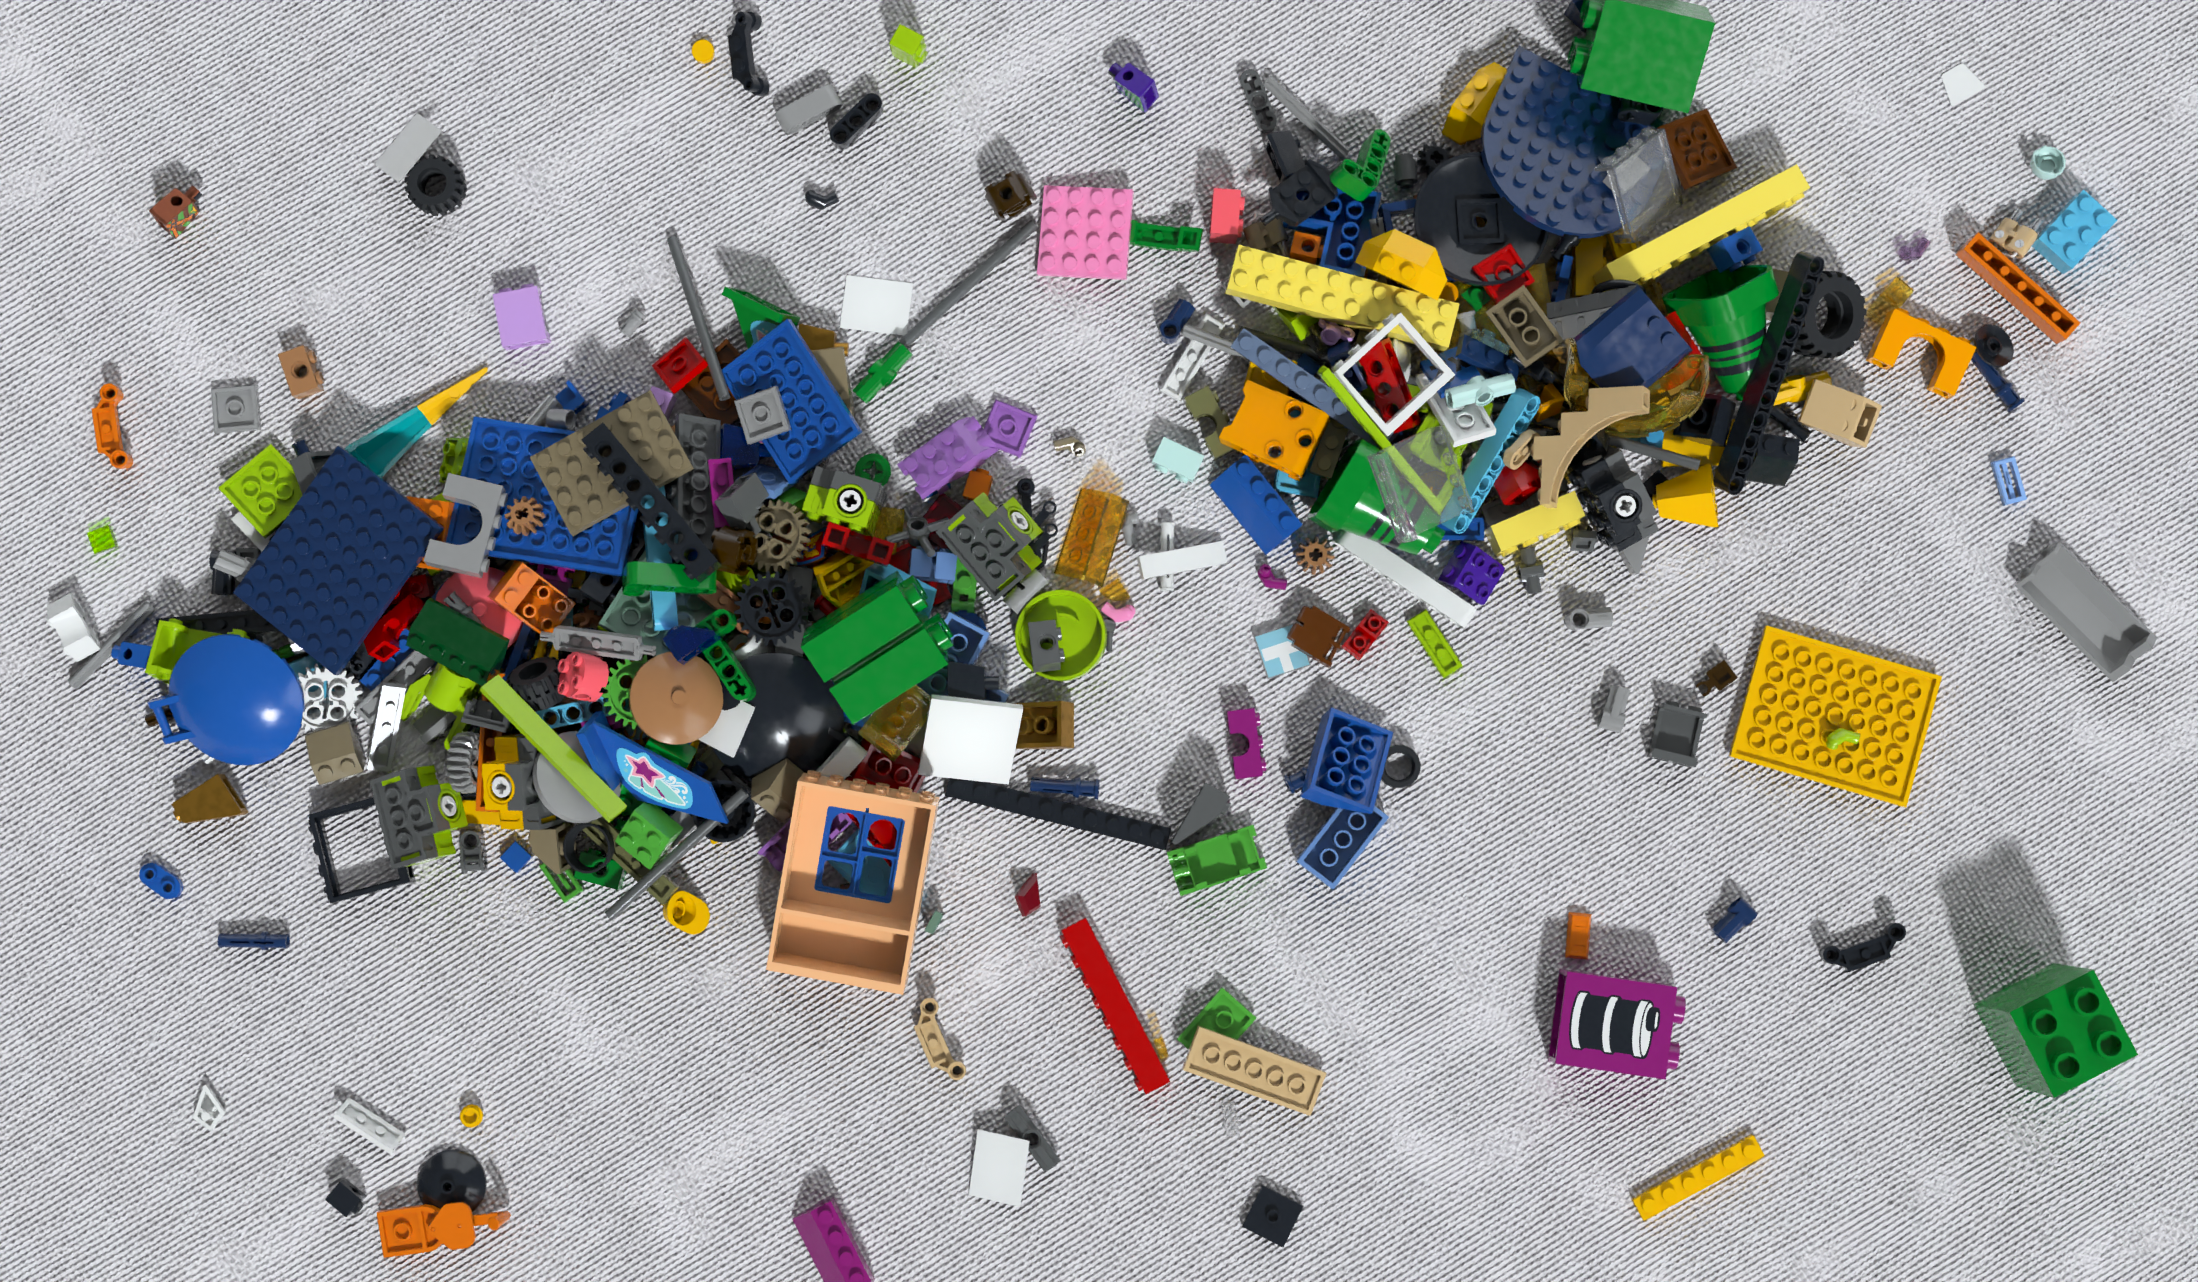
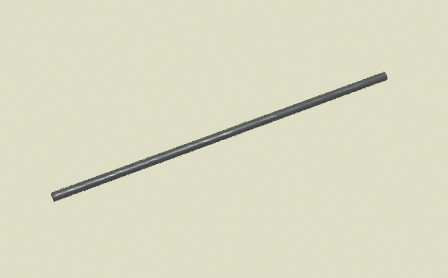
M1240 327L1238 335L1245 328L1269 346L1302 355L1304 352L1313 359L1330 363L1326 350L1247 327ZM1410 375L1407 384L1418 386L1415 382L1416 377ZM1494 399L1490 402L1493 403L1492 411L1501 413L1506 404ZM1551 416L1537 422L1533 417L1531 422L1558 430V422L1561 419ZM1607 433L1610 437V446L1698 470L1699 459Z

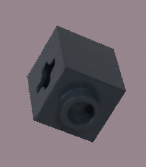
M344 1179L336 1185L325 1200L345 1217H348L351 1214L356 1215L364 1207L363 1200L367 1196L350 1181Z

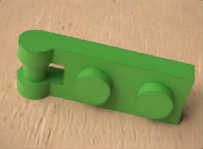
M957 557L951 612L967 610V613H974L977 581L974 575L965 568ZM960 595L968 596V602L960 601Z

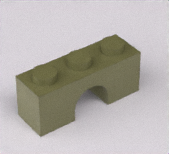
M1206 386L1185 397L1183 402L1193 421L1201 417H1208L1216 425L1215 432L1204 438V443L1213 460L1215 461L1235 451V449L1221 444L1219 440L1223 428L1229 426L1228 422H1230V419L1225 409L1220 410L1217 404L1220 402L1216 391L1214 389L1210 390L1209 386Z

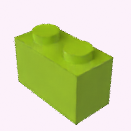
M899 24L889 42L892 56L917 68L919 63L922 64L928 54L924 36Z

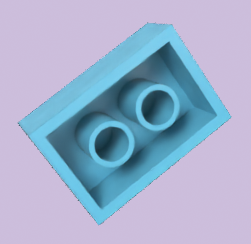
M2082 190L2038 234V238L2032 247L2059 272L2064 274L2077 265L2114 225L2117 219L2085 190Z

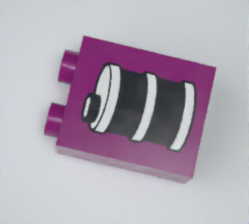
M1559 969L1548 1060L1560 1065L1666 1080L1667 1069L1676 1070L1679 1063L1680 1045L1678 1042L1671 1041L1673 1023L1682 1024L1686 1009L1685 997L1677 996V987L1669 984Z

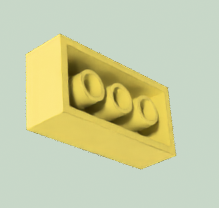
M1575 491L1558 497L1557 508H1546L1539 505L1496 523L1484 532L1494 555L1501 553L1502 557L1518 550L1517 546L1519 545L1525 548L1539 541L1538 537L1543 536V539H1547L1560 532L1559 528L1561 527L1564 530H1568L1581 523L1580 519L1585 516V513Z

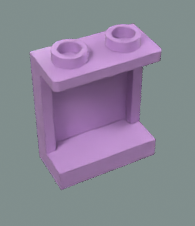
M534 284L522 285L521 289L517 290L504 288L500 289L499 293L493 294L501 344L507 351L551 342L550 333L546 330L540 297L542 292Z

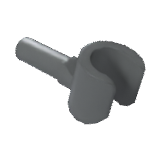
M1106 618L1104 620L1108 632L1106 651H1112L1113 633L1116 623Z

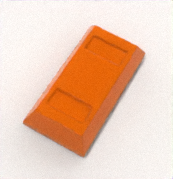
M1568 912L1565 958L1588 960L1592 914Z

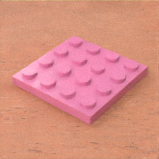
M1044 185L1037 275L1127 280L1133 189Z

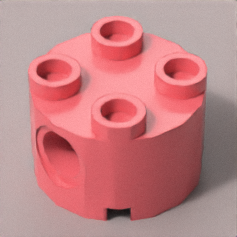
M572 652L566 659H561L558 664V671L561 672L559 676L560 683L557 688L558 693L569 698L587 702L597 701L603 694L600 692L601 688H606L608 683L609 671L606 661H602V657L582 652Z

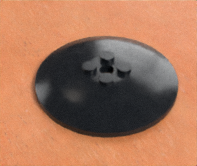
M1481 152L1460 154L1436 167L1421 186L1414 206V228L1417 240L1437 249L1444 272L1448 277L1468 285L1495 286L1521 276L1539 258L1549 235V232L1536 227L1518 215L1504 196L1502 198L1499 196L1486 173ZM1474 218H1483L1485 226L1477 227L1474 224ZM1511 243L1523 261L1525 268L1522 269L1516 263L1511 267L1513 270L1512 276L1510 271L1506 269L1498 273L1501 280H1497L1494 274L1485 275L1488 282L1482 281L1472 267Z

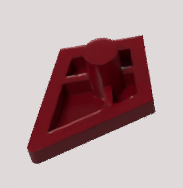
M1032 873L1015 895L1022 917H1026L1041 907L1037 873Z

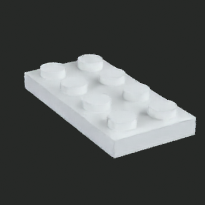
M1424 373L1416 375L1415 382L1419 389L1422 390L1430 381ZM1437 392L1427 400L1453 447L1496 434V428L1483 406H1477L1476 403L1452 409L1447 406L1446 398L1441 399Z

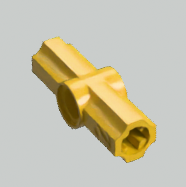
M1825 370L1808 375L1786 377L1781 383L1773 406L1785 402L1804 401L1807 399L1814 379L1832 385L1831 377Z

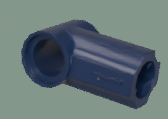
M1179 298L1166 320L1161 324L1159 337L1163 343L1173 344L1178 340L1183 326L1187 324L1196 310L1190 302ZM1166 328H1173L1176 333L1173 336H1167L1164 330Z
M1742 896L1728 907V912L1711 928L1714 934L1724 943H1727L1742 927L1749 925L1758 915V912Z

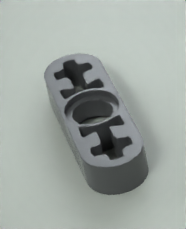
M1246 70L1241 74L1240 87L1257 129L1262 133H1270L1276 126L1277 119L1259 74L1255 70ZM1247 76H1250L1251 79L1255 78L1253 82L1255 91L1251 94H1248L1252 90L1250 84L1244 83ZM1261 96L1265 103L1261 107H1255L1252 104V98ZM1266 108L1268 109V111H1265L1266 119L1272 120L1269 127L1265 124L1261 125L1263 116L1260 112H1263Z

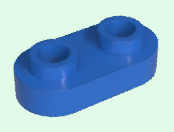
M147 863L140 869V880L161 897L174 899L183 892L182 881L162 865ZM150 870L154 873L152 878L148 877ZM168 883L172 886L170 892L166 890V885Z

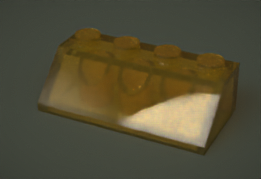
M1080 488L1054 574L1103 587L1129 501L1112 493Z

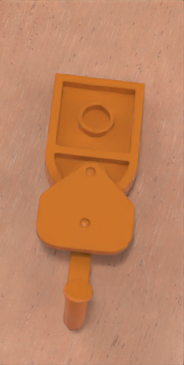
M464 1202L448 1203L441 1209L433 1205L424 1204L380 1210L377 1212L383 1257L431 1252L442 1244L451 1250L468 1248L474 1243L476 1238L474 1226L488 1224L490 1229L497 1230L510 1219L511 1213L499 1211L472 1215L470 1206Z

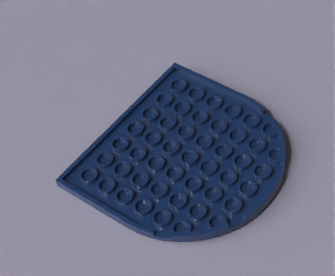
M1519 45L1484 119L1480 138L1482 139L1483 149L1481 156L1486 173L1501 198L1504 196L1514 207L1513 210L1526 221L1547 232L1560 236L1568 234L1578 236V238L1600 237L1621 229L1645 205L1666 156L1654 130L1667 123L1656 119L1652 125L1644 126L1619 120L1617 117L1620 110L1618 97L1581 89L1576 75ZM1640 144L1642 149L1636 157L1649 170L1619 197L1603 183V180L1618 161Z

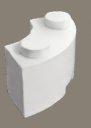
M71 593L46 606V620L52 628L56 629L62 641L61 648L67 656H71L78 662L101 650L94 628H88L83 618L86 616V613Z

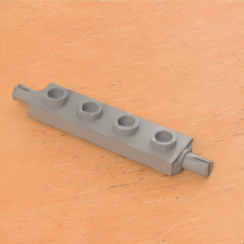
M561 625L555 627L553 633L544 631L540 633L541 641L552 642L555 650L582 652L590 655L635 661L642 659L643 654L652 656L656 654V646L644 645L642 636Z

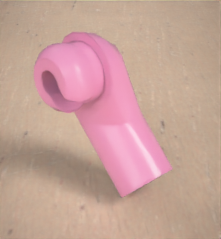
M1108 602L1100 610L1114 622L1118 623L1131 620L1136 612L1132 605L1116 609Z

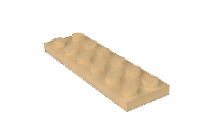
M1201 1026L1197 1027L1182 1067L1184 1071L1309 1116L1312 1114L1327 1074L1323 1070Z

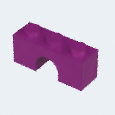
M1254 708L1227 711L1229 735L1241 734L1248 740V750L1241 756L1232 757L1235 780L1263 776L1262 771H1266L1265 757L1261 758L1260 749H1263L1262 735L1257 733V726H1261L1259 712L1255 713Z

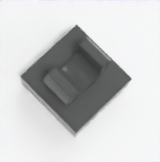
M1579 525L1575 526L1570 541V551L1593 552L1597 540L1596 531H1592L1591 526H1588L1586 531L1579 530Z

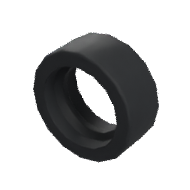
M1394 745L1389 747L1387 759L1392 754L1402 753L1410 759L1412 770L1405 779L1395 780L1387 774L1384 767L1381 780L1392 788H1403L1417 780L1420 774L1421 762L1413 749L1405 745Z

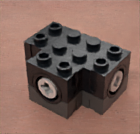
M1608 446L1607 453L1568 466L1570 472L1567 474L1573 486L1576 485L1579 491L1577 497L1582 505H1586L1589 511L1586 515L1592 525L1595 524L1598 530L1597 538L1602 545L1605 544L1609 548L1620 552L1659 530L1653 519L1657 511L1639 474L1630 470L1621 450Z

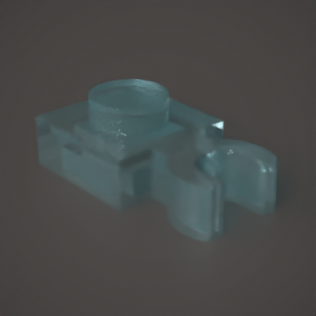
M1483 328L1482 332L1473 329L1469 336L1505 355H1508L1511 349L1507 344L1495 339V333Z

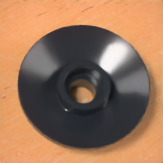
M1992 324L1984 325L1977 330L1974 337V345L1980 358L1993 367L2007 365L2012 360L2014 354L2013 344L2008 334L2002 328Z

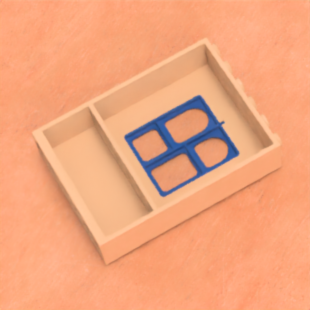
M813 770L803 773L797 782L766 970L903 995L908 983L940 797H936L935 793L929 791H922L921 794L914 793L911 788L907 787L892 789L889 788L890 785L885 783L870 785L863 779L848 781L844 780V777L840 775L821 776V772ZM840 813H850L858 819L860 830L854 854L832 851L828 848L832 821ZM885 819L895 825L897 838L894 849L878 848L867 844L870 826L875 821ZM865 856L880 857L892 861L889 885L885 896L862 893L859 890ZM827 860L849 863L853 866L850 887L848 889L828 887L822 884L824 865Z

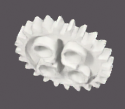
M315 664L314 671L306 667V675L298 673L305 704V711L303 712L301 724H304L305 732L312 728V732L348 721L352 725L350 718H358L354 708L363 700V697L360 696L363 691L361 687H358L360 685L358 679L353 680L354 675L352 672L346 675L347 671L344 667L339 675H334L324 666L323 669H320ZM324 681H328V682H327V687H326V693H327V695H328V698H326V703H325V704H326V717L323 718V717H322V716H323V711H324V707H323V704H322V701L324 700V688H323V683H324ZM311 686H319V689L315 692L308 691ZM334 686H343L340 691H332ZM311 707L318 708L315 713L307 712ZM341 707L338 713L331 712L332 708Z

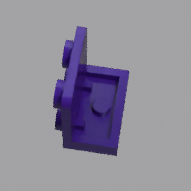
M1461 541L1455 548L1449 562L1443 568L1438 580L1446 585L1457 588L1476 603L1484 605L1504 573L1505 568L1479 547Z

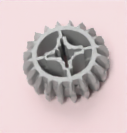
M457 733L450 742L446 768H448L449 784H451L452 789L456 792L463 794L477 792L479 733Z

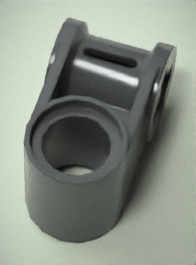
M475 829L464 832L459 841L462 874H467L468 871L480 870L482 873L487 872L488 861L484 834ZM470 834L477 838L475 846H471L468 843V836Z

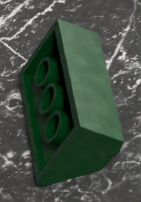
M429 598L410 627L406 646L483 686L500 674L509 639L446 605Z

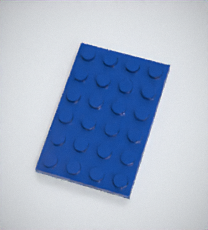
M786 319L722 369L726 385L736 400L773 386H778L791 430L764 439L762 442L789 484L797 482L862 433L861 428L791 319Z

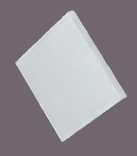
M931 694L918 775L1009 784L1023 705Z

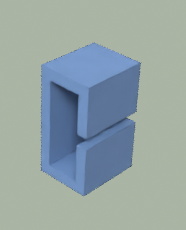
M916 546V549L912 548L910 552L908 574L914 575L916 579L921 581L953 584L956 574L957 555L955 556L950 549H939V551L935 552L934 556L928 557L922 546Z

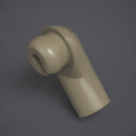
M1073 436L1053 441L1056 452L1068 449L1077 457H1082L1086 452L1085 444Z

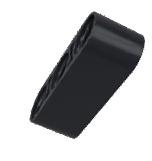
M870 93L865 95L832 127L830 139L834 147L840 150L848 148L882 115L884 110L883 103L877 94ZM877 102L879 105L875 110H869L867 108L868 104ZM856 117L863 119L862 123L858 126L851 124V121ZM839 133L847 135L843 141H837L835 137Z

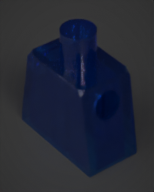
M723 424L721 426L720 459L731 458L732 469L755 467L759 463V456L771 457L764 443L747 444L742 427L730 424Z

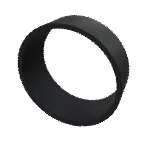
M581 823L571 828L566 834L563 843V852L567 863L574 870L581 873H594L606 866L611 861L615 849L614 840L610 832L603 826L592 823ZM586 827H596L607 840V857L599 867H588L582 864L575 854L574 842L576 836Z

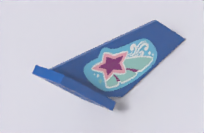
M603 710L595 712L576 734L593 771L612 791L621 782L639 801L728 824L727 816L711 782L613 731Z

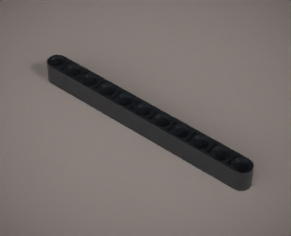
M1801 251L1795 255L1713 479V484L1716 488L1731 495L1739 494L1746 482L1824 269V260L1820 256Z

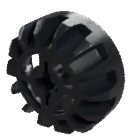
M718 780L711 782L721 806L726 802L722 800V795L733 796L740 788L749 797L727 817L732 826L723 827L717 825L705 837L716 842H731L740 839L752 828L757 814L756 802L751 799L750 791L736 781ZM742 807V816L735 823L733 818L737 814V809ZM693 815L697 828L707 819Z

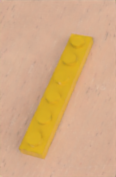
M1751 1134L1631 1200L1641 1219L1645 1221L1765 1155L1754 1135Z

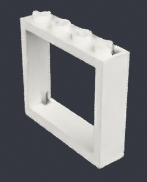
M1401 312L1395 316L1391 313L1382 321L1384 326L1378 331L1373 329L1365 336L1367 341L1361 347L1359 344L1354 346L1348 352L1349 358L1344 362L1339 360L1331 368L1335 377L1385 437H1388L1455 376L1452 370ZM1396 325H1399L1438 369L1440 374L1385 423L1343 374Z

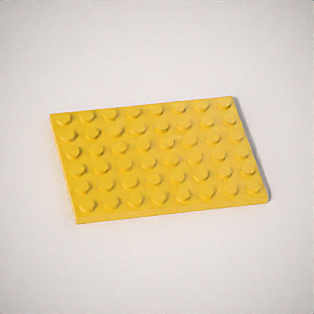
M1766 625L1762 633L1729 757L1906 808L1942 676ZM1839 728L1860 733V739L1857 744L1844 741L1835 750L1829 749L1826 746L1828 735Z

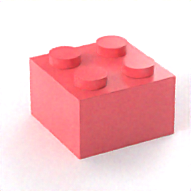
M1214 188L1211 206L1210 243L1236 244L1237 238H1241L1243 219H1239V215L1243 216L1245 197H1241V190Z

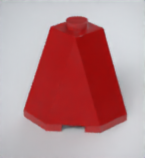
M1526 460L1515 470L1507 466L1503 467L1494 482V486L1504 505H1520L1541 488V479L1539 478L1540 466Z

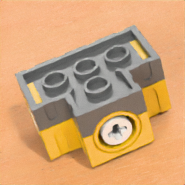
M554 731L557 735L560 734V731ZM521 732L494 737L496 761L482 764L485 810H500L501 829L541 830L565 823V820L555 816L544 806L535 790L533 765L539 751Z

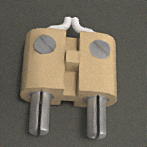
M2016 209L2010 218L2002 220L1988 241L1999 251H2008L2009 254H2004L2006 257L2023 259L2038 238L2036 232L2043 223L2041 219L2036 218L2030 228L2025 225L2020 226L2017 221L2022 216L2023 211Z

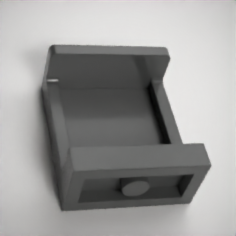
M1666 700V704L1658 705L1647 757L1690 768L1696 767L1698 758H1695L1703 721L1707 718V714L1702 713V708L1688 706V709L1679 707L1680 703Z

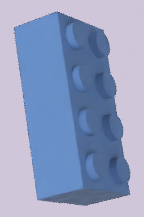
M1374 806L1372 814L1335 808L1295 861L1330 889L1334 890L1389 816L1376 806Z

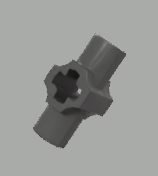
M1534 547L1521 549L1522 563H1517L1520 582H1525L1527 594L1542 592L1540 579H1544L1543 564L1541 560H1536Z

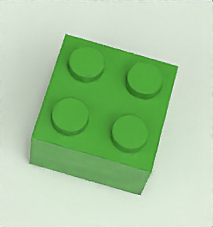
M644 802L633 811L615 842L651 870L665 858L683 830V827L656 805Z

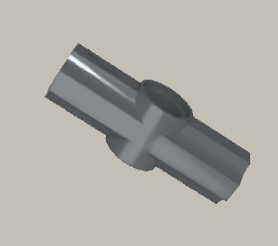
M1020 1104L1004 1116L1020 1139L1026 1140V1136L1029 1133L1038 1135L1039 1141L1035 1144H1029L1028 1150L1044 1172L1052 1169L1061 1161L1043 1137L1042 1132L1035 1126Z

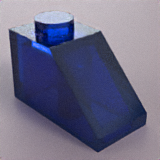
M681 625L680 627L675 626L667 632V636L662 639L675 659L684 665L720 640L721 637L713 630Z

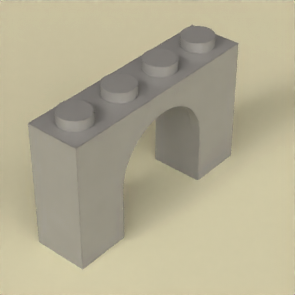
M448 473L442 494L443 497L448 501L476 508L482 516V528L474 540L462 545L430 539L424 562L427 566L482 578L483 573H487L490 560L487 558L489 551H493L495 547L496 537H494L495 529L500 528L502 521L500 511L501 507L506 506L508 494L502 485Z

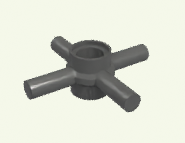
M903 507L900 513L907 522L905 531L887 536L884 539L892 543L908 540V543L914 547L922 546L928 557L934 556L935 550L930 544L928 537L930 532L940 529L949 521V518L928 523L923 517H914L908 507Z

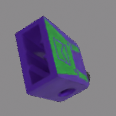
M1114 63L1110 67L1108 74L1114 78L1117 90L1142 112L1146 113L1159 98L1155 81L1131 63H1127L1124 67Z

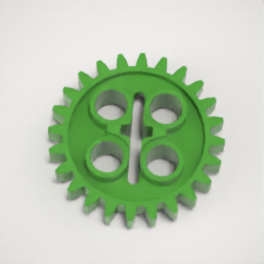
M644 655L642 661L634 660L631 662V660L625 659L626 664L624 665L617 661L619 669H609L613 675L612 677L608 676L609 684H607L606 688L602 687L608 690V693L602 694V697L609 700L604 706L612 707L608 714H617L615 722L624 719V727L631 722L632 729H635L637 724L633 719L631 711H627L623 707L624 700L629 698L630 688H624L621 685V679L624 675H629L633 679L640 667L648 661L647 655Z

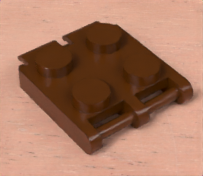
M1303 606L1296 618V621L1302 625L1293 624L1286 638L1292 641V647L1322 665L1331 668V661L1336 651L1340 650V643L1345 634L1349 633L1351 628L1315 606L1311 608ZM1342 630L1337 641L1335 642L1334 640L1337 637L1339 631ZM1332 647L1333 649H1332V651H1331L1329 657L1326 659V656H1327V654H1328L1330 648Z

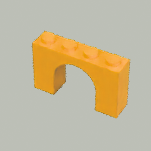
M1902 308L1887 312L1866 361L1884 370L1890 369L1894 366L1901 348L1907 339L1912 337L1925 339L1934 347L1937 354V366L1927 390L1946 399L1955 396L1976 347L1971 345L1968 339L1963 337L1956 338L1950 335V331L1947 329L1935 328L1929 325L1930 322L1923 318L1916 319L1910 316L1907 310Z

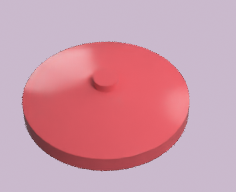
M489 567L487 573H483L482 578L461 573L452 575L440 588L436 601L449 607L443 600L455 591L468 607L471 606L473 608L471 611L487 628L509 639L507 650L512 647L518 639L523 622L488 597L505 572Z

